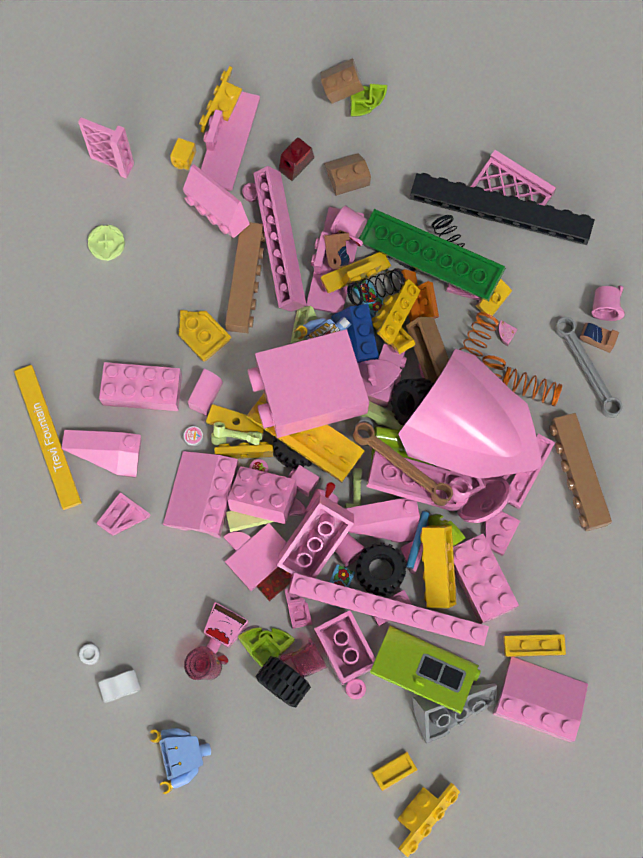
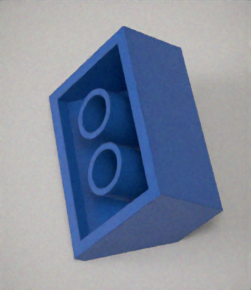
M368 304L350 306L331 316V320L335 324L342 317H345L351 323L347 331L357 363L378 360L379 355Z

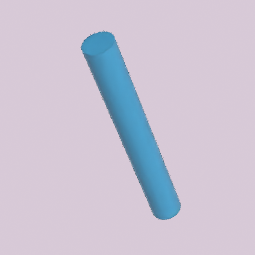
M422 511L406 564L407 568L414 569L421 545L420 535L422 528L426 527L429 517L428 512Z

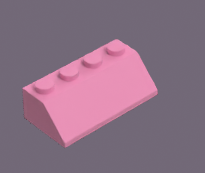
M193 164L183 187L186 202L190 206L194 205L202 216L205 214L213 225L217 224L225 235L229 234L232 238L236 237L250 225L241 201Z

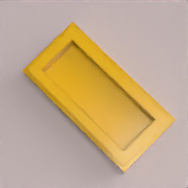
M405 752L373 771L372 774L383 791L418 769L408 752Z

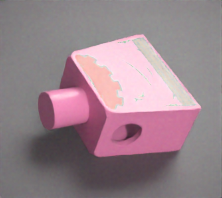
M215 602L204 630V634L211 638L205 649L216 655L221 644L230 648L249 625V621Z

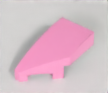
M284 589L292 628L312 625L308 603L305 602V599L287 593L288 589Z

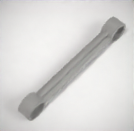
M569 317L560 318L555 326L556 334L566 339L602 401V414L607 418H615L622 410V402L618 398L612 397L574 332L576 328L574 320ZM568 323L572 330L565 333L560 330L559 324ZM606 403H615L618 411L610 413L606 409Z

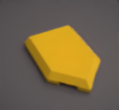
M180 310L178 335L203 362L212 357L232 338L207 311L190 312L188 310Z

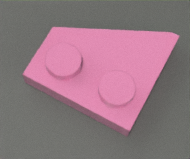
M120 492L96 524L114 536L148 519L151 514Z
M502 511L495 517L485 521V538L491 550L501 556L504 555L520 523V520Z

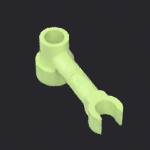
M216 422L211 434V442L214 445L226 444L227 437H232L259 445V440H262V433H247L225 429L224 423Z
M354 468L353 503H345V508L361 506L362 468Z

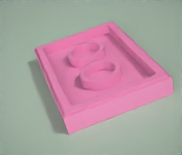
M268 523L229 557L225 563L252 592L279 567L277 566L278 555L287 542Z

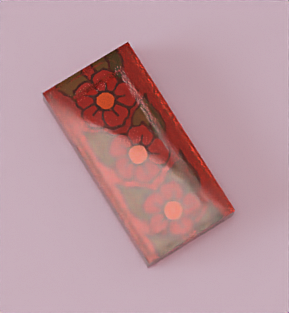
M278 567L256 587L270 602L290 585L292 574Z

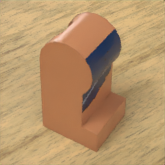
M349 233L325 235L329 266L332 269L347 266L350 261L346 250V241L350 240Z
M585 323L580 334V340L610 353L615 346L619 332L613 329L610 331L592 323Z

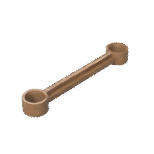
M363 422L356 426L353 432V439L357 444H368L429 491L431 493V500L436 505L444 506L450 501L453 496V490L448 484H437L376 437L374 435V428L370 424ZM365 430L370 437L363 438L357 431ZM436 490H443L448 498L442 499L438 497Z

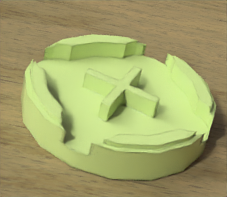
M100 225L93 229L88 236L89 250L94 257L100 260L108 261L115 259L124 250L125 240L123 233L113 225Z

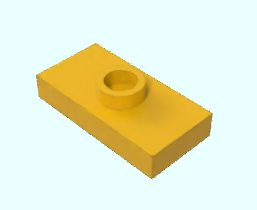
M500 279L489 302L480 299L476 307L481 312L493 316L512 292V289Z

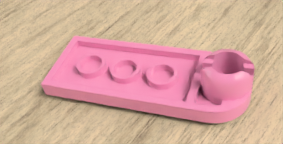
M375 450L367 487L450 511L461 509L472 494L471 483L459 473L405 458L437 484L446 483L452 488L453 496L450 501L444 506L436 505L431 500V493ZM436 490L438 497L442 499L448 498L443 490Z

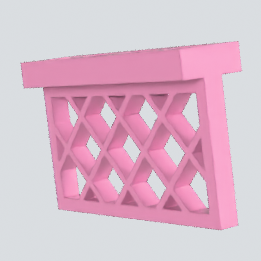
M81 117L78 122L90 158L117 168L120 176L127 179L134 166V160L125 128L117 126L114 131Z
M496 150L491 154V158L471 185V187H475L479 181L487 180L489 188L484 189L485 191L491 192L502 189L504 196H506V188L515 187L516 197L520 199L530 196L532 201H534L533 195L540 194L545 197L544 201L539 203V205L543 206L552 198L556 187ZM491 164L498 168L499 174L489 176L488 168ZM510 175L513 177V184L504 185L503 176ZM500 177L501 186L491 188L490 179ZM526 185L529 193L519 195L517 186Z

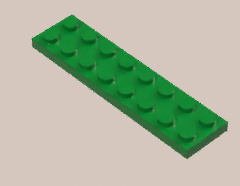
M376 209L373 210L359 237L363 242L362 245L488 302L506 269L505 266Z

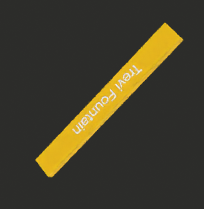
M29 365L18 369L14 373L62 509L66 510L82 504L34 367Z

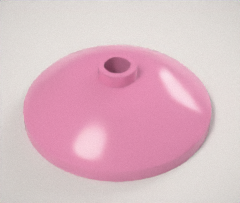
M501 477L484 479L486 488L469 496L466 504L457 510L460 518L468 523H481L495 517L505 508L510 499L511 487L509 483Z

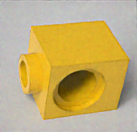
M178 138L170 155L172 165L178 169L184 168L189 170L196 154L195 143Z

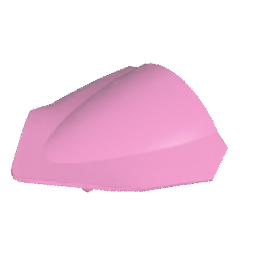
M458 349L453 351L445 368L426 397L398 433L408 457L478 479L534 471L539 469L542 464L528 404L510 390L475 355Z

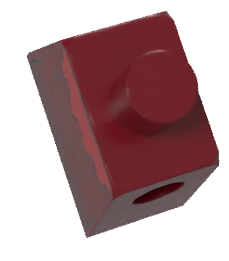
M299 137L296 138L281 154L279 172L293 181L315 158L312 148Z

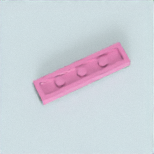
M539 433L536 437L542 460L541 467L534 471L517 473L510 484L511 496L508 504L517 509H520L555 444L554 441Z

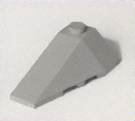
M491 683L471 686L461 714L420 695L413 697L414 714L426 744L445 737L450 733L449 730L457 724L461 726L466 723L465 719L473 713L478 715L497 702V685Z

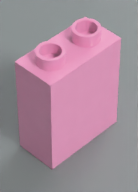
M347 329L255 353L256 367L247 369L253 392L263 390L266 398V404L258 405L263 428L274 426L277 438L368 413L369 399Z

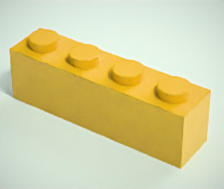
M452 525L427 526L422 528L420 535L421 542L423 543V580L426 588L424 600L427 608H451L457 605Z

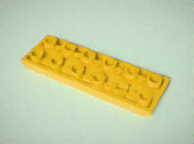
M264 393L246 416L262 428L258 405L267 403ZM328 424L278 438L341 483L364 453L360 446ZM274 426L265 428L267 432L276 437Z

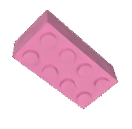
M104 362L99 399L103 406L178 411L182 383L181 369Z
M320 494L279 553L277 566L291 574L297 573L316 578L353 526L354 514Z
M484 534L453 547L455 575L479 624L493 620L519 606Z

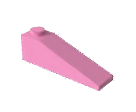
M64 430L62 450L90 461L98 467L107 469L115 475L136 478L142 440L139 434Z
M404 498L345 508L354 514V524L348 531L350 533L374 536L377 539L383 538L396 543L414 540L420 519L417 501Z

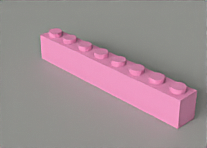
M266 166L253 173L278 307L293 312L307 305L281 172Z

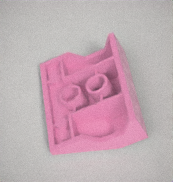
M183 451L163 525L186 531L194 530L220 538L229 506L227 498L239 467L238 459L216 454Z
M511 657L504 677L503 688L493 714L567 742H574L582 718L588 684Z

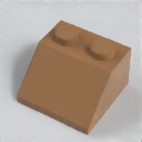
M353 58L321 72L322 85L326 96L332 104L364 90Z
M359 153L324 164L336 196L370 186L371 174L365 159Z

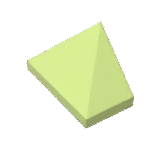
M312 306L297 309L290 343L293 344L307 340L305 337L299 340L301 332L296 331L294 333V330L311 320L317 319Z

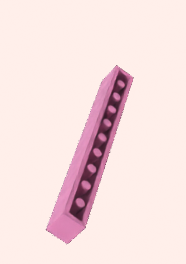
M292 573L287 592L484 646L489 628L486 625L297 573Z

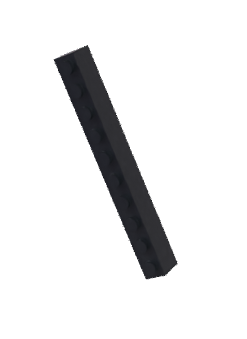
M416 173L410 193V199L583 245L588 244L595 219L586 214L578 215L570 210H558L554 206L539 205L532 200L523 201L516 196L508 197L497 191L489 192L481 187H469L465 183L450 182L443 177L434 178L427 173Z

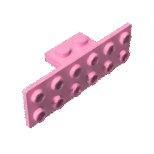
M242 92L228 121L223 120L222 111L216 109L214 115L210 116L209 119L210 128L204 135L207 151L201 170L229 191L233 190L260 101L259 95Z
M329 207L324 230L321 232L320 238L316 239L315 249H317V254H313L311 265L314 266V273L306 305L312 306L314 310L336 314L344 310L348 286L329 294L320 280L321 276L337 270L332 269L328 264L324 236L331 235V227L341 209ZM351 239L346 241V250L350 258L348 265L354 263L357 245Z

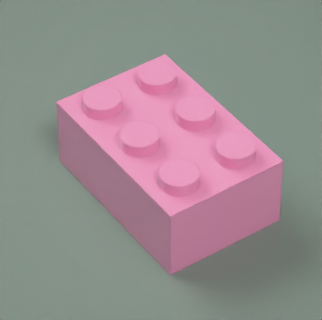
M240 466L227 498L230 511L286 524L297 494L296 479Z
M350 610L314 628V632L341 685L371 670L375 657Z

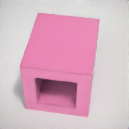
M301 465L297 469L293 468L288 478L296 479L297 490L307 497L311 495L319 482V476Z

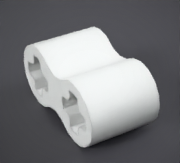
M135 670L98 683L104 703L141 690Z

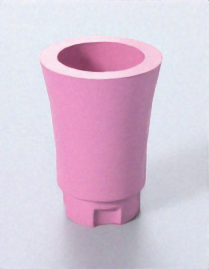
M347 533L335 552L345 567H347L359 558L361 552H364L365 547Z

